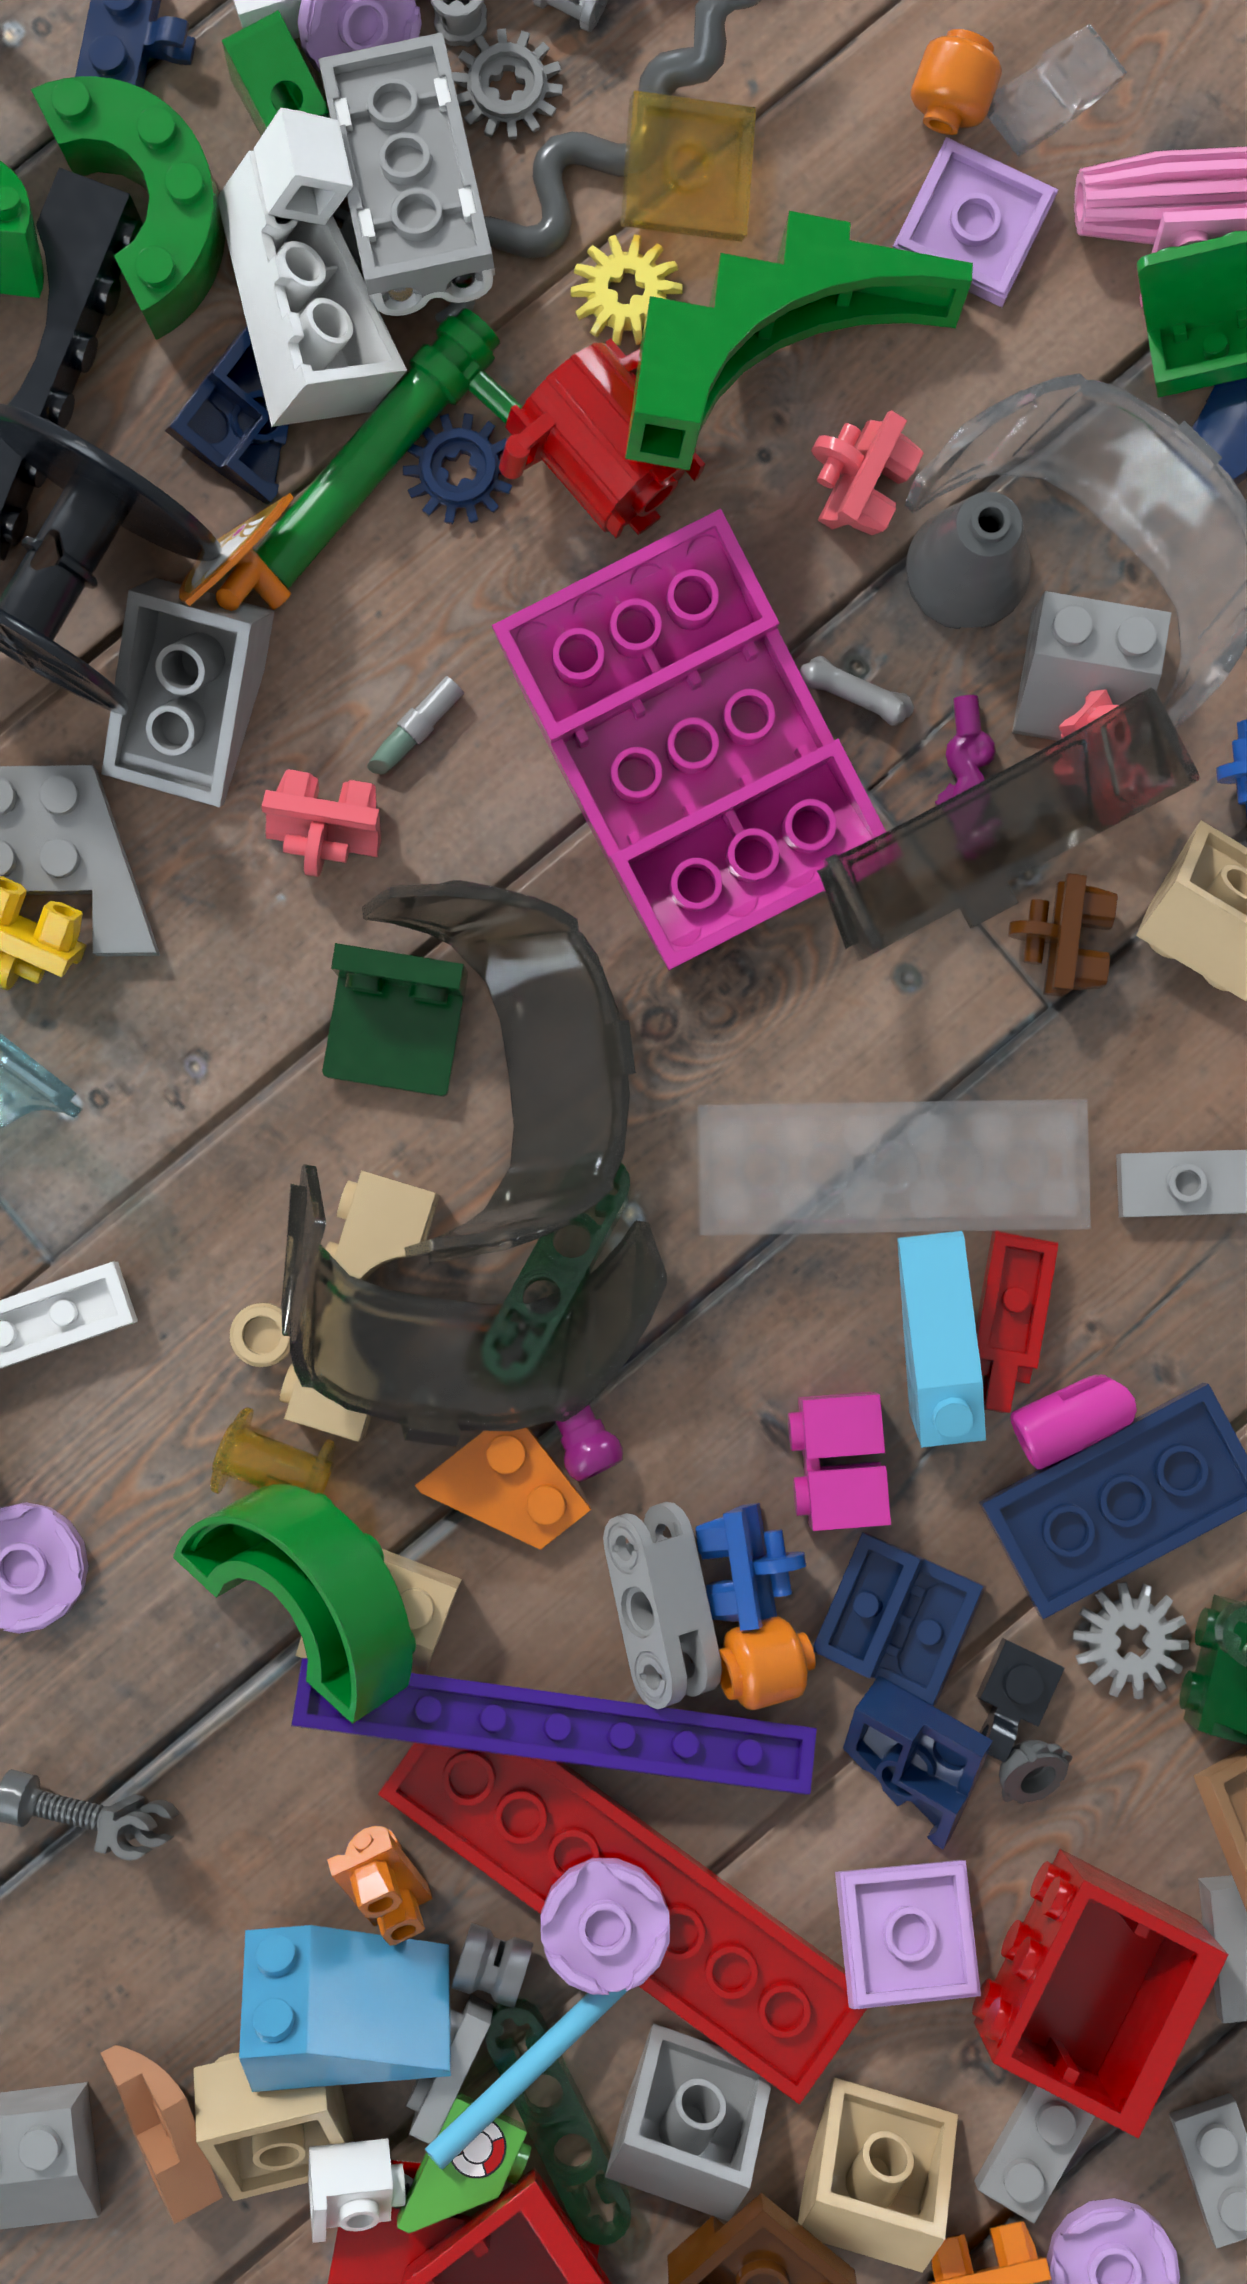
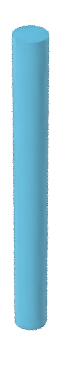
M623 1989L619 1992H609V1995H592L587 1993L425 2148V2151L435 2164L443 2170L628 1991Z

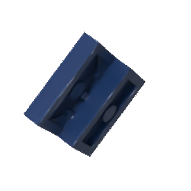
M862 1532L813 1645V1650L815 1653L869 1679H877L878 1676H881L934 1706L938 1702L987 1586Z

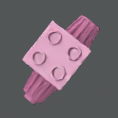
M1247 147L1154 151L1079 169L1074 192L1075 226L1077 227L1078 235L1154 245L1152 253H1156L1167 247H1181L1222 237L1233 231H1247ZM1140 293V305L1141 307H1143L1142 297Z

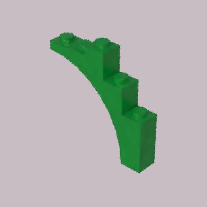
M789 211L776 263L720 253L709 307L650 296L640 344L625 459L690 470L699 433L718 399L745 371L772 353L816 334L872 324L912 323L956 328L972 283L973 263L849 240L851 222Z

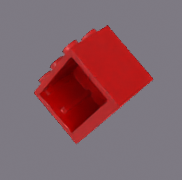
M1059 1849L1053 1863L1044 1862L1034 1878L1030 1896L1035 1900L1024 1922L1016 1920L1007 1932L1001 1949V1955L1005 1957V1960L995 1980L993 1981L988 1978L980 1987L981 1996L975 1998L972 2008V2014L976 2016L974 2024L995 2065L1139 2139L1229 1954L1197 1919Z
M535 2167L524 2174L516 2185H510L500 2193L498 2198L491 2200L406 2266L401 2284H612Z

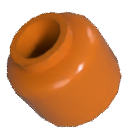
M952 29L948 31L947 36L931 40L924 51L910 96L914 106L924 114L923 123L933 131L945 135H956L959 128L978 126L988 114L1002 75V68L998 58L993 54V44L980 34L964 29Z
M781 1617L761 1620L762 1627L760 1629L740 1631V1626L731 1629L724 1636L722 1648L719 1649L722 1666L721 1688L729 1700L737 1699L748 1710H758L802 1696L807 1686L808 1671L815 1669V1654L808 1636L804 1632L796 1633L790 1623Z

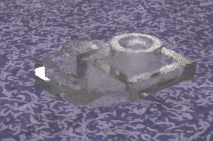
M1091 24L1045 50L1035 67L998 88L994 94L987 117L1019 157L1087 110L1121 82L1127 71Z

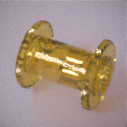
M248 1407L242 1409L234 1422L227 1428L216 1452L210 1479L211 1491L219 1494L230 1477L258 1489L272 1484H286L309 1490L315 1494H323L334 1466L332 1462L336 1449L334 1441L326 1440L318 1456L250 1430L254 1411Z

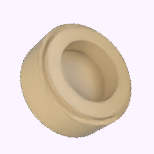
M271 1303L250 1305L241 1310L232 1322L230 1328L231 1346L235 1354L243 1362L251 1366L268 1367L278 1364L288 1357L296 1342L295 1323L289 1313L280 1306Z

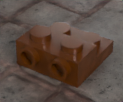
M763 2193L755 2197L725 2225L715 2216H712L667 2255L668 2284H857L855 2269Z

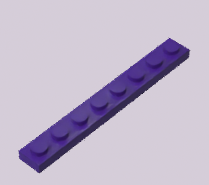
M302 1658L291 1723L292 1727L793 1794L810 1795L817 1728L665 1707L655 1709L643 1704L411 1673L407 1688L352 1724L306 1681L308 1660L307 1658Z

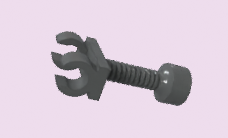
M14 1769L9 1770L0 1782V1822L24 1827L32 1816H37L98 1831L94 1851L104 1854L113 1851L119 1858L130 1861L149 1853L152 1848L148 1847H159L175 1837L164 1833L156 1834L152 1831L158 1826L150 1816V1813H157L159 1816L169 1819L179 1815L176 1807L166 1800H154L144 1804L145 1796L133 1794L109 1807L47 1791L43 1792L40 1789V1779L37 1775ZM136 1838L144 1846L136 1847L128 1841Z

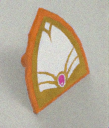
M287 494L218 538L217 540L220 543L222 552L214 560L196 561L179 589V599L190 607L229 570L235 567L216 592V600L222 608L229 611L238 609L253 588L272 610L280 607L290 597L291 592L253 550V546L285 511L294 499L292 494Z

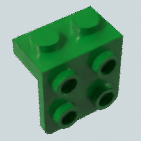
M1233 231L1222 237L1181 247H1167L1156 253L1141 257L1137 261L1136 266L1157 397L1160 398L1247 378V231Z

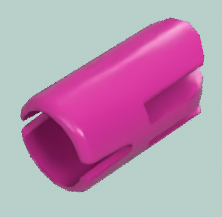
M1100 1374L1084 1378L1013 1411L1010 1415V1420L1016 1437L1030 1463L1037 1469H1043L1129 1426L1134 1421L1137 1408L1135 1398L1125 1386L1106 1375Z

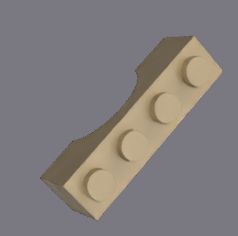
M362 1170L358 1183L347 1181L337 1211V1217L346 1219L339 1244L333 1242L327 1244L318 1272V1278L327 1281L320 1305L309 1304L300 1328L299 1340L308 1342L300 1367L293 1364L290 1365L281 1389L280 1401L289 1404L284 1419L357 1442L366 1438L384 1376L366 1361L356 1344L352 1329L354 1302L364 1282L378 1268L400 1258L422 1256L440 1198L439 1194Z

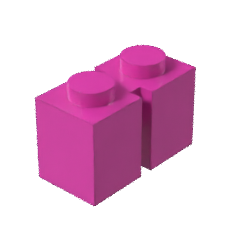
M873 1391L798 1397L799 1412L788 1413L791 1451H802L804 1457V1476L793 1477L796 1515H807L808 1525L813 1531L891 1525L885 1465H881V1462L877 1461L820 1466L819 1458L885 1453L880 1394Z

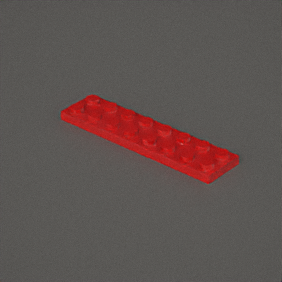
M413 1743L378 1792L380 1797L539 1914H541L551 1886L569 1868L592 1858H618L642 1868L658 1884L668 1906L670 1942L660 1967L639 1987L799 2105L868 2009L849 2008L845 1969L565 1763Z

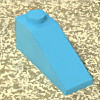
M962 1231L897 1238L909 1413L921 1448L986 1440L983 1380L964 1234Z

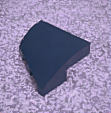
M248 326L234 338L165 429V432L219 474L268 505L278 493L279 484H275L281 447L286 444L289 424L271 427Z

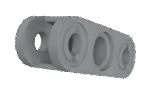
M663 1502L649 1508L645 1514L644 1523L637 1516L628 1513L611 1518L604 1530V1550L630 1672L636 1691L647 1705L655 1709H661L680 1702L685 1695L694 1697L714 1690L721 1679V1658L694 1533L688 1517L675 1503ZM666 1526L670 1530L671 1538L663 1536Z

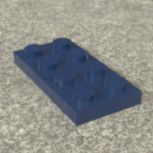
M1201 1383L1135 1418L1124 1429L1082 1451L1026 1476L979 1501V1504L1038 1615L1045 1619L1246 1512L1247 1454L1208 1383Z

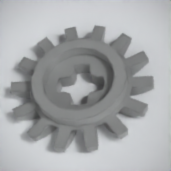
M506 28L497 29L498 43L489 46L483 35H480L474 39L480 51L476 58L464 50L458 56L459 60L469 68L468 74L452 72L454 83L467 88L466 92L457 94L459 106H475L464 117L469 125L477 123L485 116L489 118L484 130V134L488 137L493 136L501 121L507 122L508 138L510 140L516 139V121L521 119L535 133L540 129V125L532 114L534 111L549 117H553L556 113V108L544 101V98L562 95L563 85L547 83L548 79L561 71L559 62L556 61L543 66L541 61L550 48L542 42L533 52L528 50L527 45L530 36L528 32L521 30L517 44L512 42L507 43ZM504 71L515 72L516 82L525 85L524 91H514L511 100L504 101L500 99L499 90L489 86L491 81H500Z
M1127 1582L1117 1583L1119 1600L1112 1602L1103 1589L1094 1594L1103 1607L1100 1612L1096 1614L1084 1606L1080 1610L1079 1615L1092 1624L1090 1631L1073 1630V1640L1089 1642L1090 1650L1075 1657L1078 1665L1090 1662L1097 1664L1098 1668L1088 1678L1094 1685L1105 1677L1110 1676L1113 1678L1109 1694L1118 1697L1125 1682H1132L1134 1698L1142 1699L1144 1695L1143 1680L1150 1678L1158 1691H1163L1167 1688L1162 1676L1158 1672L1163 1666L1177 1674L1181 1673L1183 1666L1170 1659L1169 1655L1171 1650H1189V1641L1172 1639L1171 1632L1176 1631L1187 1623L1183 1615L1167 1621L1164 1615L1173 1603L1169 1596L1165 1595L1154 1606L1150 1604L1152 1586L1143 1583L1139 1598L1137 1599L1131 1598ZM1140 1624L1143 1625L1147 1630L1142 1638L1144 1645L1147 1647L1146 1652L1140 1657L1133 1652H1129L1124 1657H1121L1116 1651L1121 1645V1640L1116 1635L1118 1629L1124 1625L1134 1630Z

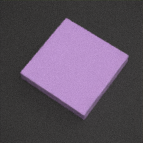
M946 137L893 248L973 263L972 283L968 292L1002 308L1055 200L1058 189Z
M966 1860L835 1872L849 2008L863 2009L981 1996Z

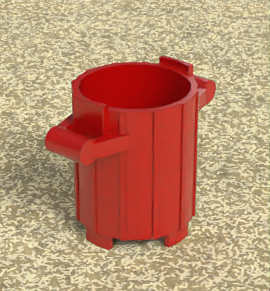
M610 338L605 344L593 343L570 356L569 359L546 377L531 396L528 397L521 409L517 405L511 407L505 428L512 436L506 441L499 470L504 477L517 479L523 474L524 470L543 461L605 533L610 532L616 539L621 535L624 526L628 524L639 535L659 521L661 516L655 509L673 493L678 485V480L684 475L685 471L696 481L703 472L705 463L696 454V448L690 470L625 459L640 347L626 356Z

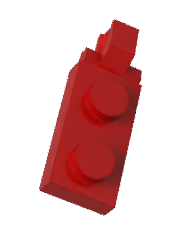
M999 1231L992 1232L976 1322L981 1372L984 1376V1410L1011 1413L1016 1382L1030 1384L1033 1369H1038L1058 1252V1242Z

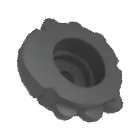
M1027 1740L1018 1743L1012 1748L1007 1760L1000 1764L999 1780L1002 1787L1003 1800L1005 1802L1014 1800L1023 1804L1046 1798L1065 1779L1069 1763L1073 1758L1068 1751L1063 1750L1058 1744H1048L1040 1740Z

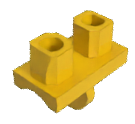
M0 876V988L6 991L10 990L19 976L39 984L45 970L60 977L64 976L72 963L78 964L81 962L87 946L77 941L83 913L62 902L50 901L44 905L38 923L19 915L27 890L23 885Z

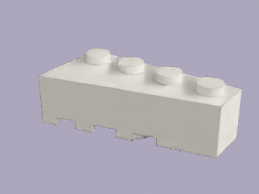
M248 151L218 195V205L271 427L372 412L407 372L404 362L374 302H370L365 281L333 215L325 226L267 215L254 151Z

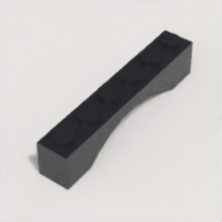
M59 167L36 223L45 253L49 285L46 326L36 359L20 390L8 405L33 413L64 429L69 424L73 414L75 398L72 393L80 373H87L94 363L98 348L96 334L103 316H110L114 312L120 297L121 282L119 277L122 271L114 255L133 242L143 226L141 217L129 193ZM1 438L0 560L5 561L10 546L17 545L25 533L28 523L26 506L34 487L40 488L44 484L46 477L14 452Z

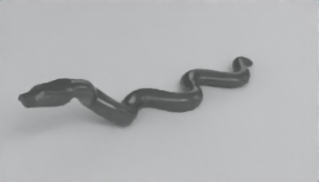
M699 0L695 5L694 47L659 53L648 63L640 76L636 100L635 128L630 140L626 143H615L586 132L573 131L550 137L537 151L533 162L532 177L541 204V221L536 225L523 226L496 217L484 216L490 246L524 258H544L561 248L569 236L572 225L570 206L562 181V173L569 165L586 166L618 177L641 174L654 165L665 138L672 94L679 87L707 82L718 71L725 60L727 39L724 24L727 15L734 10L756 6L761 0ZM476 299L461 303L451 302L449 306L436 314L435 319L438 323H442L448 315L456 317L463 308L472 311Z

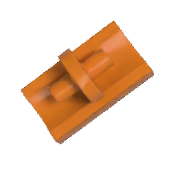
M382 1826L364 1828L349 1842L345 1855H336L327 1859L334 1880L374 1927L379 1925L381 1936L389 1946L397 1945L425 1930L419 1905L433 1899L428 1882L403 1852L399 1840L392 1831Z
M1018 2221L989 2228L998 2266L973 2271L965 2234L946 2237L931 2259L934 2280L927 2282L928 2284H1033L1052 2279L1047 2259L1042 2256L1037 2257L1034 2242L1024 2221Z

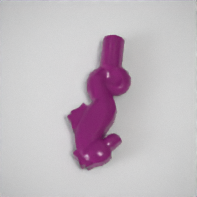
M963 695L953 699L956 735L947 744L946 759L949 768L957 778V783L955 786L949 783L946 789L938 794V799L935 801V805L940 809L943 818L948 819L949 830L953 838L950 845L958 851L961 857L964 855L970 857L975 852L983 850L989 845L992 838L990 831L999 820L995 814L988 813L980 821H977L986 797L987 783L979 768L988 765L994 759L996 753L993 739L989 734L981 730L979 698L977 695Z

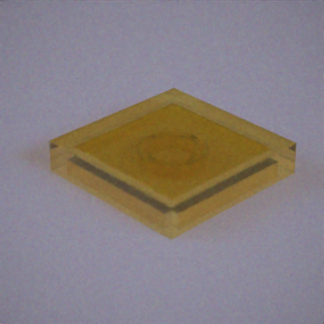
M634 90L629 99L621 226L742 242L748 233L756 107Z

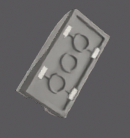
M443 32L319 58L330 117L339 120L353 183L347 198L370 302L373 301L376 309L385 315L401 316L417 312L433 298H443L448 302L461 303L469 302L485 295L491 289L493 276L495 275L493 255Z

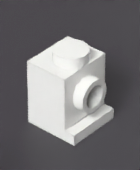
M388 2138L309 2147L308 2185L313 2243L326 2241L327 2228L341 2227L344 2230L354 2232L368 2230L379 2222L391 2221L392 2207L405 2206L403 2164L391 2165Z

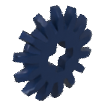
M464 413L462 428L452 427L449 414L441 415L443 431L435 434L428 427L422 434L428 442L425 447L422 448L413 444L407 451L419 459V464L403 466L404 476L420 478L421 481L418 485L407 490L411 499L429 494L431 498L422 509L428 516L438 509L441 504L447 506L444 520L446 524H453L457 509L465 507L469 522L471 524L477 522L478 517L474 505L479 502L495 513L499 509V505L489 495L491 491L510 494L512 490L511 484L498 479V476L501 474L498 456L503 453L507 438L492 445L489 442V438L495 425L487 421L479 433L473 431L474 414ZM461 454L468 455L470 457L469 466L473 471L477 472L473 480L462 478L458 486L448 483L449 472L442 468V465L446 460L456 462Z

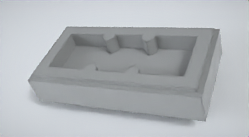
M1247 1150L1122 1153L1116 1155L1119 1218L1247 1214Z

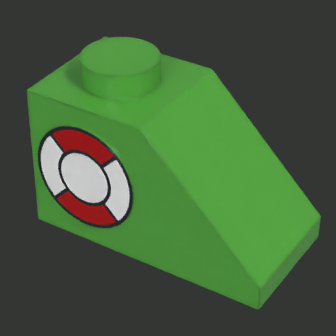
M458 2092L438 2136L475 2100ZM501 2113L443 2170L435 2164L426 2152L405 2197V2206H401L397 2215V2228L407 2233H412L498 2198L506 2181L516 2185L523 2173L532 2146L523 2142L527 2134L524 2124Z

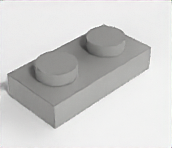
M470 1994L462 2013L453 2009L450 2010L451 2076L416 2080L406 2103V2107L415 2111L409 2135L428 2144L437 2138L489 2029L494 2005Z
M1029 2083L974 2180L978 2191L1035 2224L1095 2116Z
M1228 2093L1169 2113L1213 2244L1216 2248H1220L1247 2239V2133L1235 2099Z

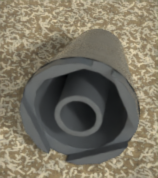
M997 492L975 494L933 515L919 528L913 537L907 555L908 586L912 598L926 616L947 628H985L994 626L1012 613L1026 593L1031 576V557L1020 511L1011 499Z

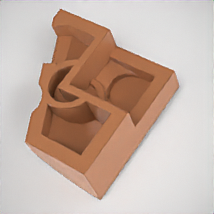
M114 2045L101 2052L100 2054L106 2069L122 2099L125 2115L139 2145L153 2183L173 2223L176 2224L223 2198L213 2169L196 2142V2123L187 2098L178 2084L159 2065L133 2050Z

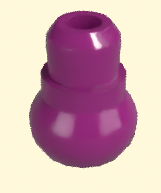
M578 1397L555 1409L553 1418L562 1435L560 1441L565 1449L564 1464L572 1478L582 1482L623 1461V1447L619 1439L606 1431L601 1419H596L587 1400Z

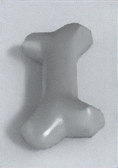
M817 656L811 659L809 663L803 664L799 672L807 688L827 691L880 715L891 726L902 723L914 711V705L907 694L888 691L835 667L824 656Z

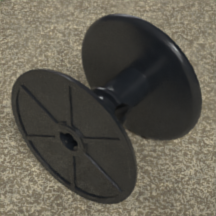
M0 404V438L28 464L63 489L35 538L26 536L22 540L21 545L26 549L27 553L0 597V652L65 690L106 710L126 715L129 709L126 696L102 674L56 643L54 639L84 588L95 589L98 586V581L93 573L121 526L166 550L198 561H211L217 558L222 552L220 543L182 505L108 453L42 417L14 406ZM50 534L55 540L58 560L54 566L35 570L31 568L30 562L46 535Z

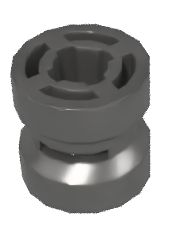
M471 1923L451 1988L468 1994L481 1990L490 1993L494 2002L514 2008L526 1973L533 1943L517 1937L504 1941L495 1938L489 1928Z

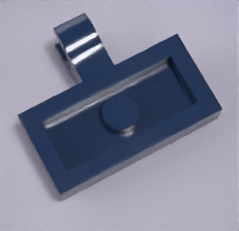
M90 0L75 77L96 76L112 78L143 88L149 58L166 60L179 65H192L196 39L195 37L187 36L189 28L187 20L171 16L158 18L161 0Z

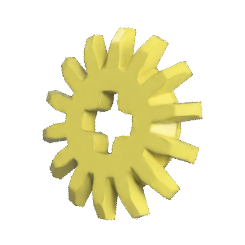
M635 234L632 237L629 252H622L616 235L608 238L612 253L609 256H606L592 245L587 253L597 265L593 267L576 264L574 274L584 277L588 281L587 283L571 287V297H587V302L575 311L578 319L581 320L594 314L597 319L590 333L598 337L605 326L613 328L612 340L619 346L621 345L623 331H633L636 345L641 344L642 328L645 324L650 296L666 299L667 294H683L681 283L665 280V276L678 270L676 262L655 264V261L663 252V247L658 243L647 251L645 255L639 254L642 238L640 235ZM624 273L635 275L636 286L645 288L643 295H633L629 304L619 303L618 293L608 289L610 282H621Z

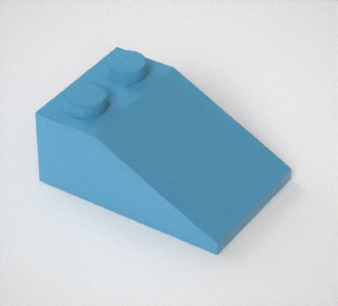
M314 1925L245 1930L239 2060L251 2091L260 2092L451 2076L449 1944L407 1939L397 1945L389 1946L383 1937L378 1934Z

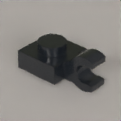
M1004 1638L1001 1639L976 1694V1697L993 1705L979 1733L993 1740L988 1755L1002 1762L1007 1760L1012 1750L1021 1719L1039 1727L1065 1667Z

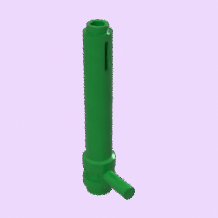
M463 308L456 317L450 315L446 317L436 329L435 333L438 338L431 346L423 344L409 360L411 369L254 549L287 589L298 579L448 404L456 405L469 390L505 424L511 407L517 405L520 409L523 407L485 372L495 360L493 352L500 345V340L490 326L474 312Z

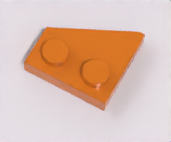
M514 1408L506 1412L415 1485L420 1493L540 1550L591 1510V1506Z

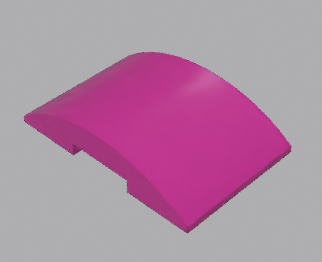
M721 508L492 625L506 660L568 787L621 888L668 971L897 853L839 738L834 740L789 653L777 629L780 623Z

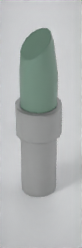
M446 676L415 709L411 708L396 723L398 727L381 744L367 764L369 771L375 774L387 773L416 744L420 745L434 731L433 726L464 695L463 690L451 678Z

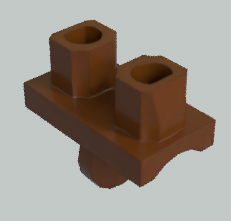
M1067 873L1065 881L1057 883L1052 923H1047L1050 902L1042 899H1032L1028 921H1012L1009 924L1008 936L1013 939L1026 941L1024 963L1041 965L1044 945L1049 943L1043 995L1062 997L1073 989H1101L1108 982L1110 953L1079 949L1081 927L1110 930L1113 927L1118 895L1097 887L1086 886L1087 875Z

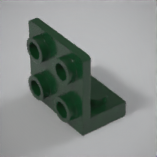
M335 943L331 969L338 976L322 1069L323 1075L330 1079L440 1097L446 1096L449 1092L468 979V972L464 964Z

